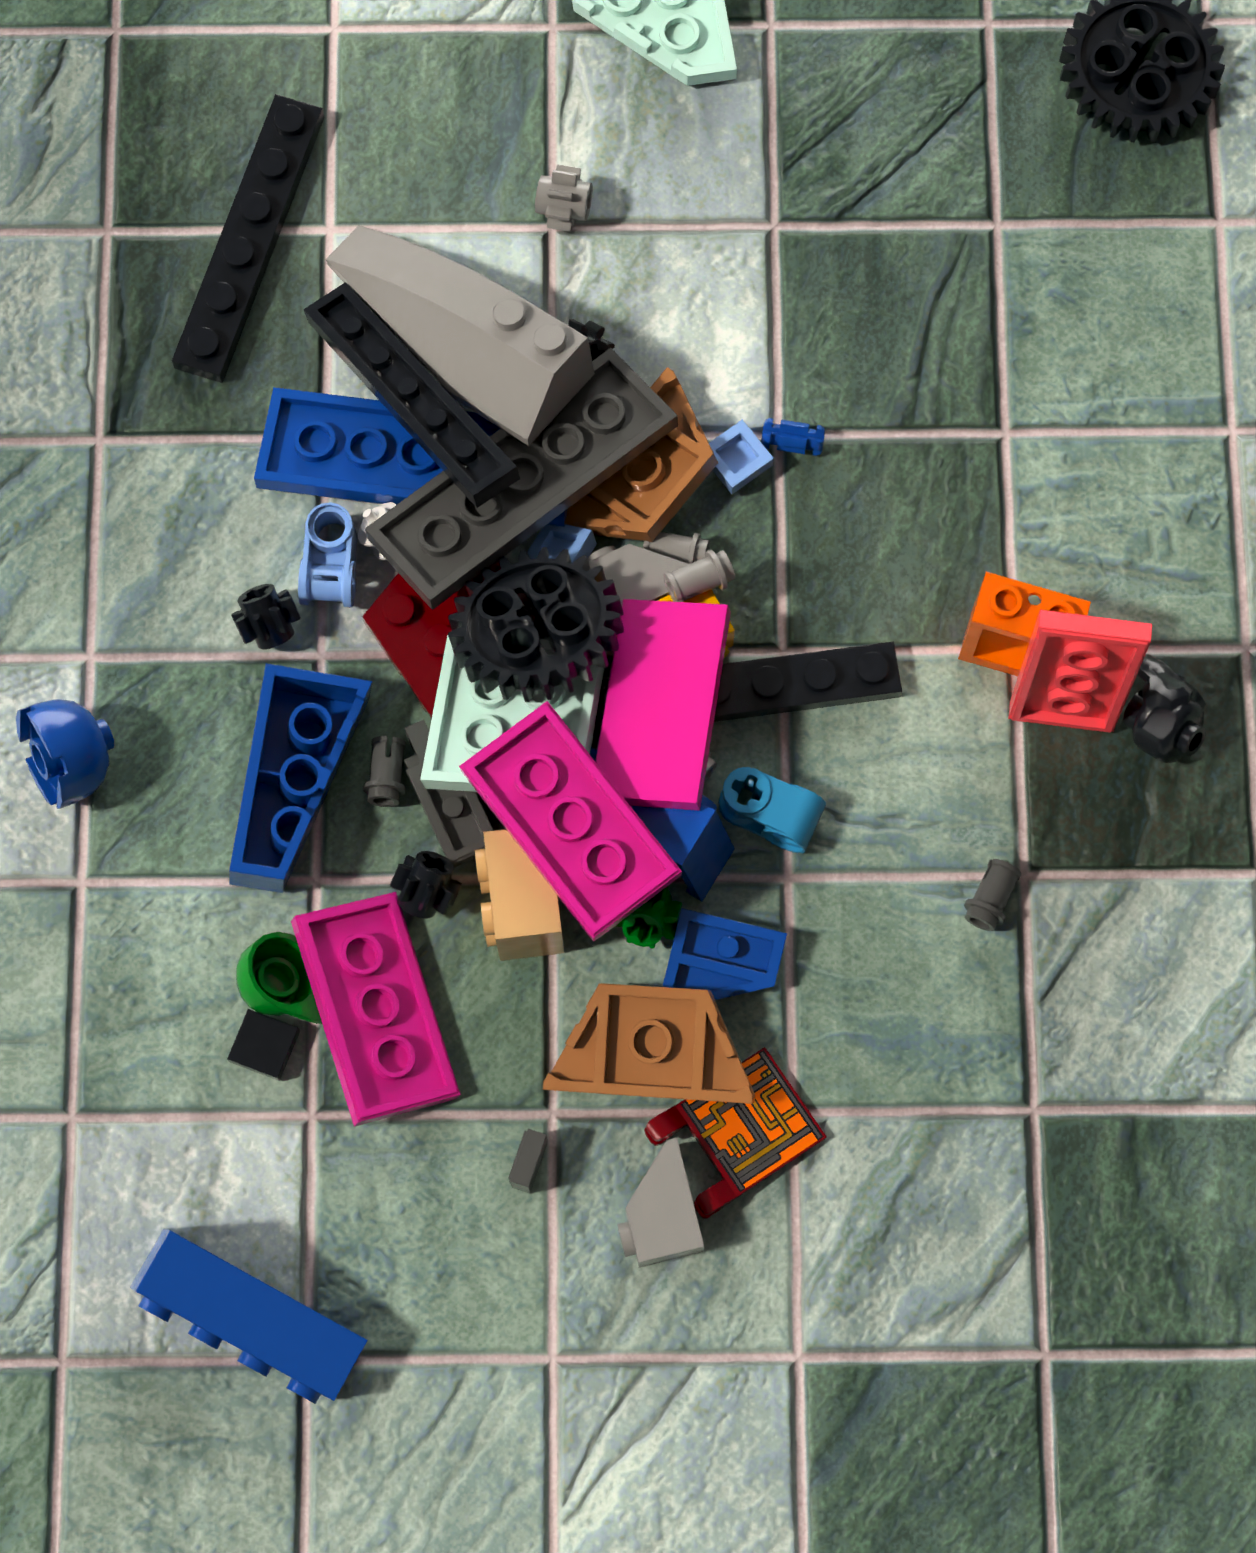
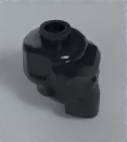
M1146 654L1137 674L1146 683L1143 689L1138 691L1128 703L1123 721L1126 726L1132 729L1133 741L1140 750L1161 762L1174 763L1185 755L1191 756L1195 754L1202 746L1206 736V729L1203 727V709L1206 703L1200 693L1186 682L1185 677L1176 674L1161 660Z

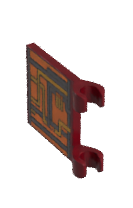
M765 1047L741 1062L755 1093V1103L746 1104L684 1099L677 1105L651 1119L644 1129L650 1143L658 1146L687 1126L723 1180L700 1193L694 1201V1207L703 1219H708L733 1200L827 1138Z

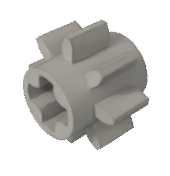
M557 165L556 170L552 172V177L540 176L535 198V212L537 214H544L548 218L547 228L571 232V228L575 226L576 220L587 221L591 208L593 185L592 183L582 182V179H580L581 168Z

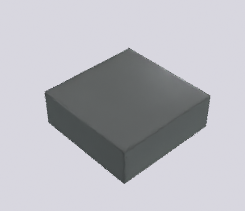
M531 1129L524 1131L508 1177L512 1188L531 1193L548 1144L546 1134Z

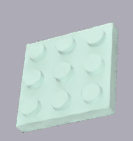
M447 635L420 779L425 789L477 792L461 772L459 766L546 701L549 702L590 754L604 667L590 666L593 677L591 682L585 681L578 676L572 679L574 685V692L572 693L567 692L561 685L555 686L551 700H547L542 689L535 690L530 702H525L522 691L517 689L508 700H503L499 686L487 694L484 692L480 680L472 683L468 680L465 668H459ZM540 639L546 653L554 655L555 652L552 650L549 641Z

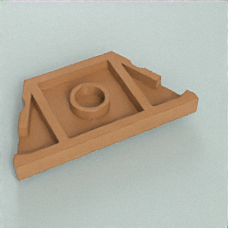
M667 367L650 388L678 415V427L569 507L565 524L590 529L594 535L653 542L718 464L673 370Z
M599 983L586 1006L587 1009L580 1022L575 1025L565 1042L566 1046L552 1071L547 1074L543 1081V1090L746 1104L755 1103V1093L712 992L705 989Z

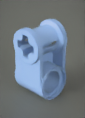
M332 502L322 503L314 507L307 516L303 558L300 563L298 579L300 605H309L311 600L342 602L344 607L349 608L354 606L357 576V533L349 512L340 504ZM329 524H339L345 528L344 533L339 539L330 542L321 540L319 533L323 527Z

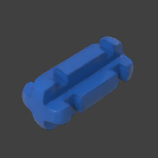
M768 418L763 425L761 443L766 449H769L771 444L777 445V450L800 454H805V449L813 450V455L817 456L821 454L823 449L825 430L821 425H817L816 429H809L808 423L781 420V424H774L773 418Z

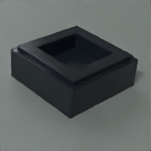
M248 1009L227 1060L230 1063L280 1081L300 1030L298 1027Z

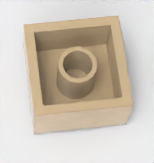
M506 829L483 832L485 849L475 850V859L481 894L490 893L491 902L481 903L484 936H486L487 947L497 946L500 961L564 953L558 895Z

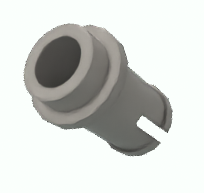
M660 532L653 542L644 541L643 548L691 564L705 558V551L710 550V540L701 539V533L696 532L693 537Z
M713 550L705 551V558L675 571L664 573V582L673 602L686 601L716 587L723 591L728 588V582L735 580L733 566L723 550L717 553Z

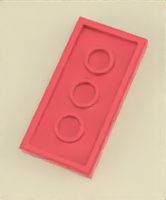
M1040 610L1010 700L1008 719L1108 733L1114 732L1151 643L1152 624Z

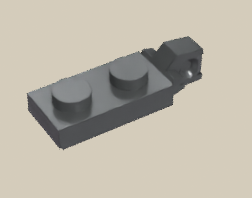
M423 719L404 728L415 755L404 759L407 767L406 772L445 857L455 868L475 859V850L485 849L483 832L493 831L476 792L425 789L420 779L429 729Z

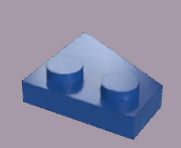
M681 908L662 987L711 990L715 1000L774 987L787 933Z

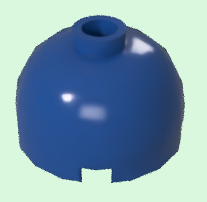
M55 699L40 702L17 711L16 727L20 742L30 739L29 746L32 756L25 758L45 800L50 805L57 803V809H61L93 794L104 782L109 767L108 750L114 748L113 735L104 719L96 721L89 710L70 700Z

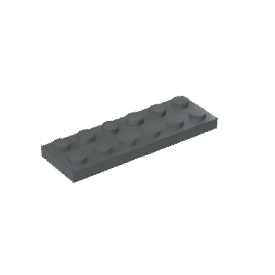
M611 347L592 361L595 374L529 446L501 428L490 436L494 443L517 466L520 480L476 508L446 473L442 471L365 528L367 539L432 610L463 588L466 581H472L479 576L482 569L491 567L499 561V557L507 555L678 427V415Z

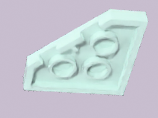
M572 0L574 12L686 86L732 80L737 77V66L725 0Z

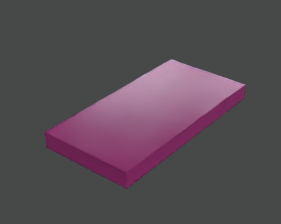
M623 599L622 609L624 615L621 616L624 633L617 634L619 649L614 651L595 762L630 806L700 811L730 622V609L726 604Z
M548 701L459 766L467 780L593 942L682 876L681 869Z
M392 892L294 916L291 924L354 1127L457 1099L461 1094L402 909L398 904L397 893Z

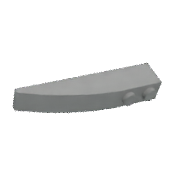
M358 225L326 258L328 266L344 283L346 282L366 305L373 309L389 330L399 337L415 358L437 378L442 387L456 401L528 446L595 374L588 337L500 284L429 249Z

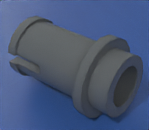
M377 736L371 741L369 781L364 783L363 791L368 794V802L370 804L380 807H394L399 805L400 797L406 794V787L401 784L406 742L401 738L393 736L388 758L386 757L387 736Z
M999 859L989 860L988 868L973 899H967L964 904L967 910L965 919L970 924L986 931H994L997 924L1001 925L1004 923L1006 917L1002 912L1017 880L1021 877V872L1018 868Z

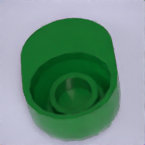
M274 932L263 935L254 941L241 954L236 968V985L241 998L251 1009L260 1014L274 1016L288 1014L308 1022L322 1024L295 935Z

